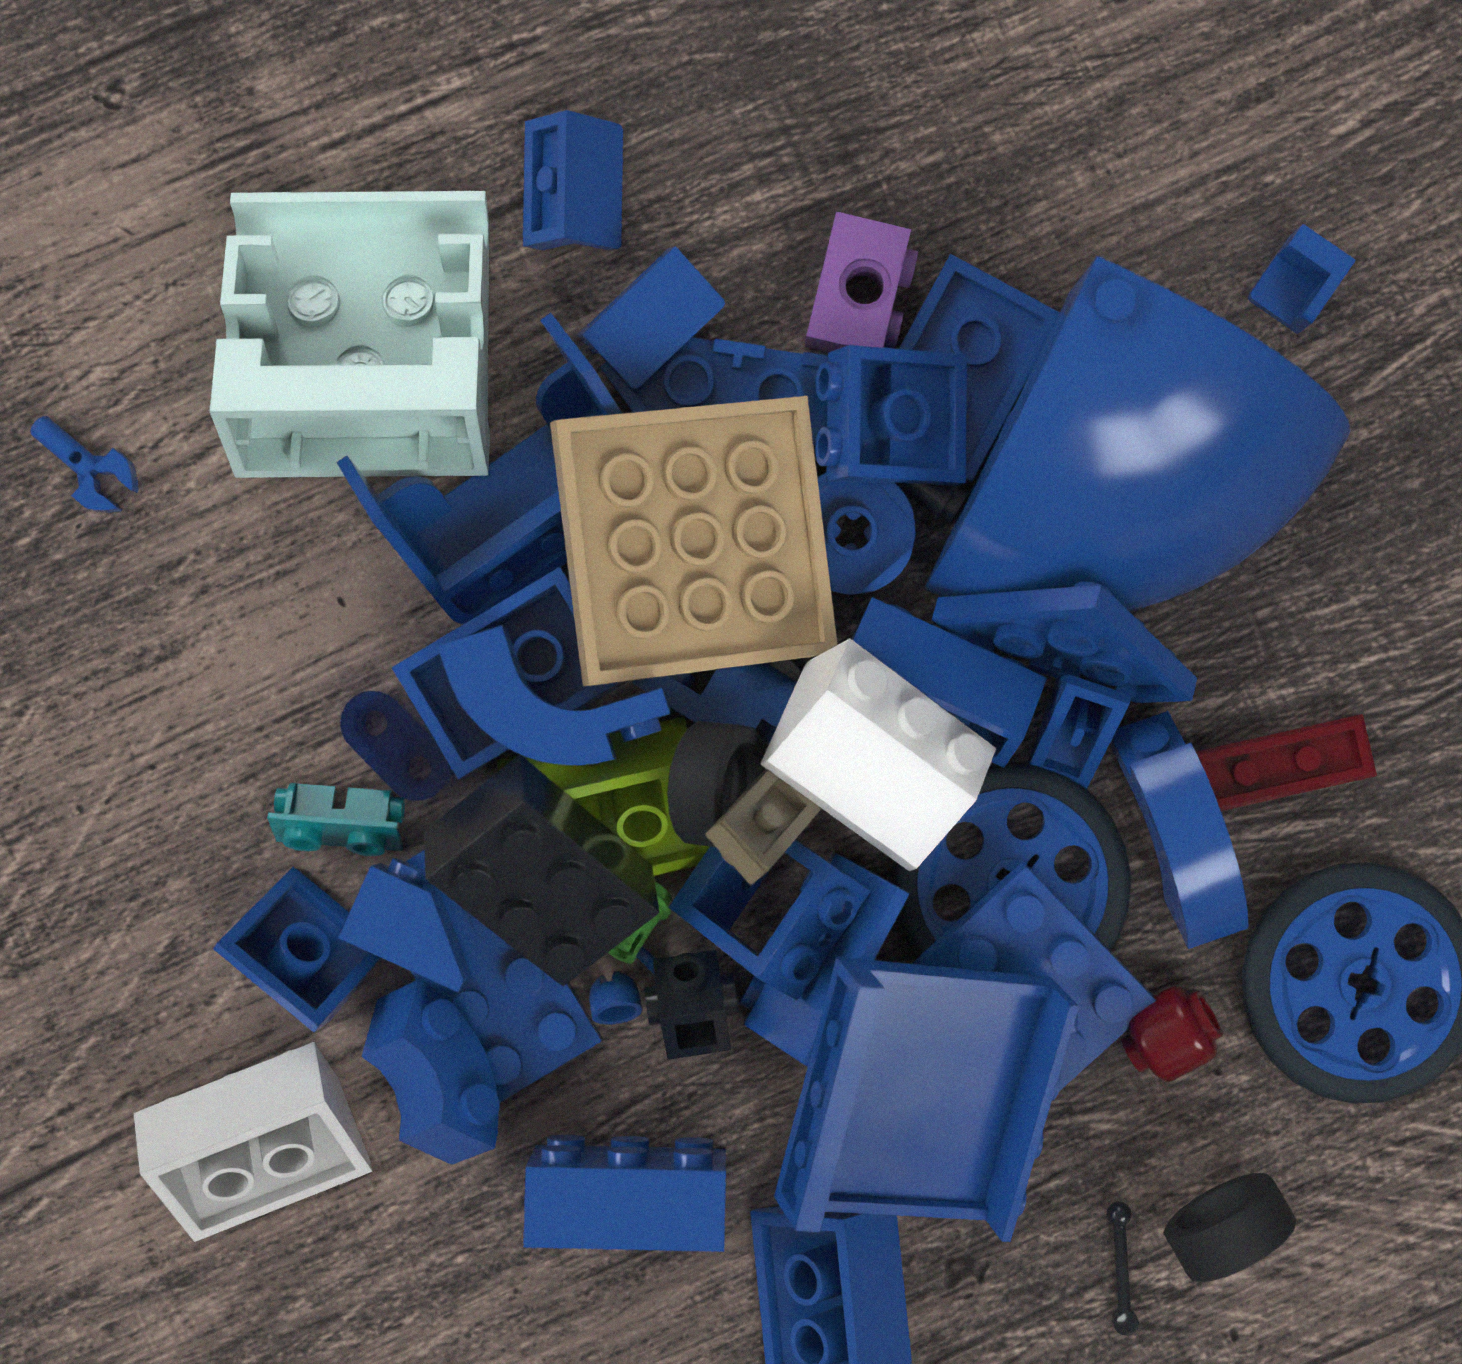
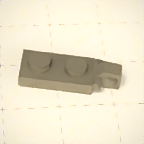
M766 769L705 835L718 848L722 857L730 865L734 866L751 885L775 864L821 809Z

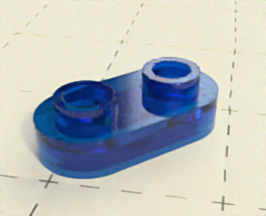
M366 691L349 700L341 714L340 727L342 735L353 750L395 793L408 800L420 801L433 798L445 789L450 780L452 768L433 736L395 697L384 692ZM380 711L386 717L387 726L383 733L375 736L368 732L365 721L371 712ZM418 756L425 757L431 764V773L423 781L414 779L409 771L411 761Z

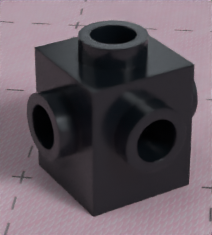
M717 950L682 953L677 956L653 959L656 985L644 987L645 1003L649 1025L661 1024L667 1059L732 1050L727 1014L739 1012L734 975H721Z

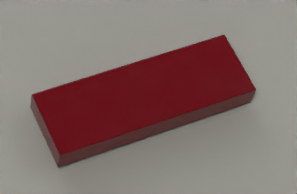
M1363 714L1196 750L1221 811L1377 776Z

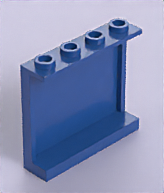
M836 957L774 1198L793 1229L803 1232H820L825 1212L986 1220L1002 1242H1011L1017 1218L1023 1213L1026 1206V1187L1034 1160L1039 1157L1042 1151L1043 1129L1051 1101L1059 1093L1060 1071L1068 1043L1074 1038L1077 1031L1079 1005L1051 977Z

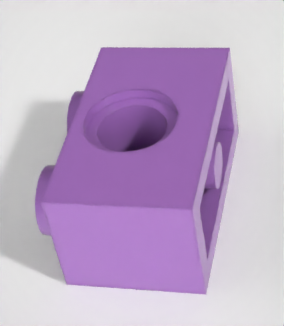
M836 212L804 347L824 352H831L848 345L896 348L904 313L892 310L898 286L910 288L918 257V251L907 248L911 229ZM864 276L871 278L879 286L881 296L871 304L856 303L848 296L846 284L855 277Z

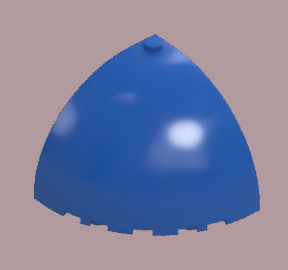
M1096 256L1069 292L1014 409L1007 416L970 490L971 493L963 505L923 589L941 597L1064 588L1073 587L1078 582H1093L1108 588L1112 595L1129 612L1185 594L1205 585L1241 563L1273 538L1294 517L1330 471L1350 433L1349 421L1334 398L1315 380L1254 336L1198 304L1104 258Z

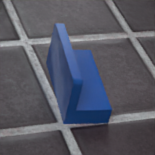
M569 110L525 121L523 247L547 250L571 244H580L608 251L621 247L623 128L620 124Z
M674 246L665 250L577 334V337L593 354H599L630 388L637 389L725 306V301L681 251Z

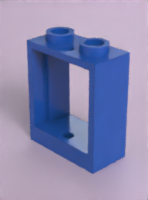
M795 839L785 853L814 874L759 954L732 933L730 928L770 869L750 885L736 868L722 857L717 847H709L668 908L758 979L797 1001L809 982L816 976L820 966L847 926L853 921L871 891L798 839ZM825 933L824 939L818 943L819 938Z

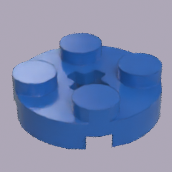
M824 473L817 477L831 591L844 595H856L879 590L892 582L910 560L916 537L912 506L896 483L880 485L826 481L827 473ZM846 515L852 521L860 516L867 519L869 526L865 529L864 535L868 542L865 546L859 549L855 544L850 543L843 548L836 542L835 538L841 532L839 525L836 523L840 517Z

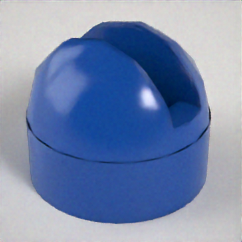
M614 971L612 981L608 982L606 977L601 975L597 977L590 987L589 1003L594 1022L604 1025L620 1024L633 1020L642 1013L640 992L636 982L629 975Z

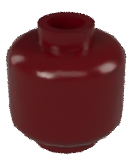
M1173 986L1155 995L1156 1001L1131 1019L1128 1029L1130 1034L1122 1038L1125 1052L1139 1072L1149 1068L1162 1081L1170 1082L1210 1062L1216 1057V1039L1223 1036V1031L1212 1008L1199 991L1190 995L1182 987Z

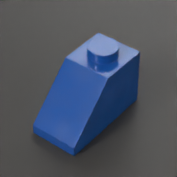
M392 858L389 866L382 863L370 866L338 938L459 992L466 986L471 973L439 889L424 883L426 880L425 870L403 860Z

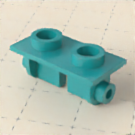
M290 783L288 789H276L274 797L275 813L268 812L267 819L276 842H283L288 848L298 851H317L321 848V845L346 847L352 853L363 856H379L384 854L385 850L402 851L403 849L397 822L403 823L405 798L394 797L393 790L348 787L345 809H334L337 793L335 786Z

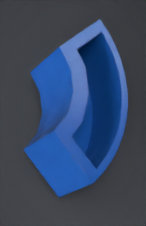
M419 979L377 999L361 1057L382 1072L395 1092L401 1115L399 1141L451 1165L495 1149L500 1105L493 1072L478 1036L456 1005L436 989Z

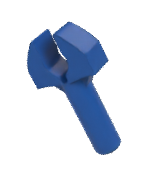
M48 416L38 418L31 426V435L77 474L79 487L71 496L86 509L106 513L122 511L121 507L105 497L101 492V482L96 476L98 473L106 476L115 475L129 490L138 493V478L134 463L120 451L112 448L106 456H94Z

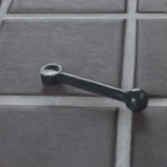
M1117 1201L1107 1208L1106 1213L1107 1220L1113 1225L1118 1298V1309L1112 1315V1324L1119 1334L1128 1336L1135 1333L1139 1326L1138 1317L1131 1309L1126 1225L1130 1221L1132 1213L1127 1204Z

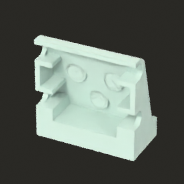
M486 192L231 193L230 204L235 218L236 236H227L220 300V306L226 323V339H217L210 414L235 478L345 477L336 462L346 455L364 477L488 476L490 428L488 423L489 217Z

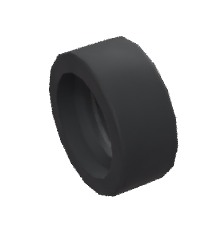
M698 721L686 730L678 743L670 767L667 793L669 816L674 831L684 843L716 847L705 833L755 779L766 770L761 765L766 752L763 740L753 727Z
M1251 1173L1215 1186L1193 1199L1167 1222L1163 1234L1188 1277L1192 1281L1209 1282L1240 1272L1267 1257L1294 1232L1297 1220L1274 1179L1267 1173Z

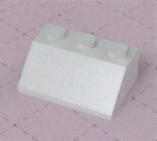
M849 638L805 663L761 761V765L902 867L911 871L918 868L977 800L996 748Z
M315 1042L287 1051L277 1057L226 1075L221 1079L176 1097L168 1098L163 1102L134 1113L140 1175L194 1242L372 1172L371 1161L339 1079Z

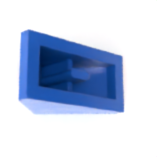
M1072 675L1056 678L1028 760V765L1038 766L1066 776L1087 790L1130 704L1131 695Z

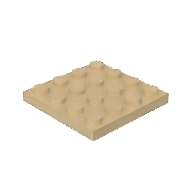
M808 396L562 419L550 423L583 686L814 657L838 645Z

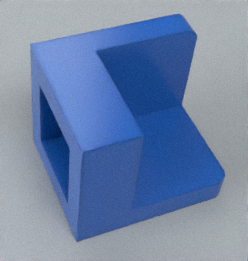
M1302 224L1286 239L1249 293L1248 300L1298 334L1314 322L1356 260Z

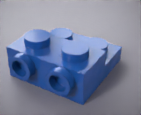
M848 345L828 352V362H823L819 366L816 376L817 396L821 401H827V427H822L819 430L815 442L816 460L820 466H827L826 481L880 485L900 482L955 486L966 483L967 354Z

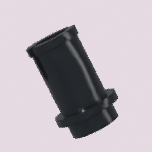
M895 482L907 497L933 513L931 520L934 522L941 518L951 524L971 493L962 487V484L952 486Z

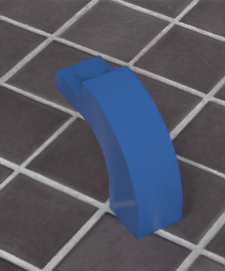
M503 626L438 645L450 685L460 704L472 720L500 744L531 759L559 765H587L614 760L617 758L609 735L610 733L621 731L624 742L662 731L658 718L671 714L663 688L591 710L570 711L551 705L538 696L526 682L519 667L508 629Z
M1169 711L1117 728L1110 746L1144 816L1160 866L1164 900L1187 948L1190 949L1248 929L1246 897L1233 845L1211 784L1192 743L1185 744Z

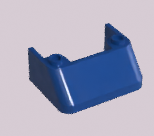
M551 313L540 321L567 363L551 373L542 382L537 391L536 406L547 424L490 463L488 476H472L445 496H443L431 480L420 476L401 479L378 494L347 455L336 462L375 526L453 621L460 624H465L567 563L550 423L562 419L623 414L592 365Z

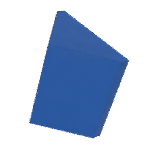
M294 866L213 948V950L313 1032H316L332 1020L382 959L338 938L350 912Z

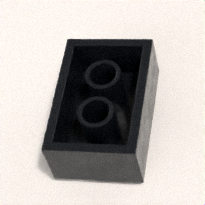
M521 754L424 831L425 879L562 987L660 913L652 865Z

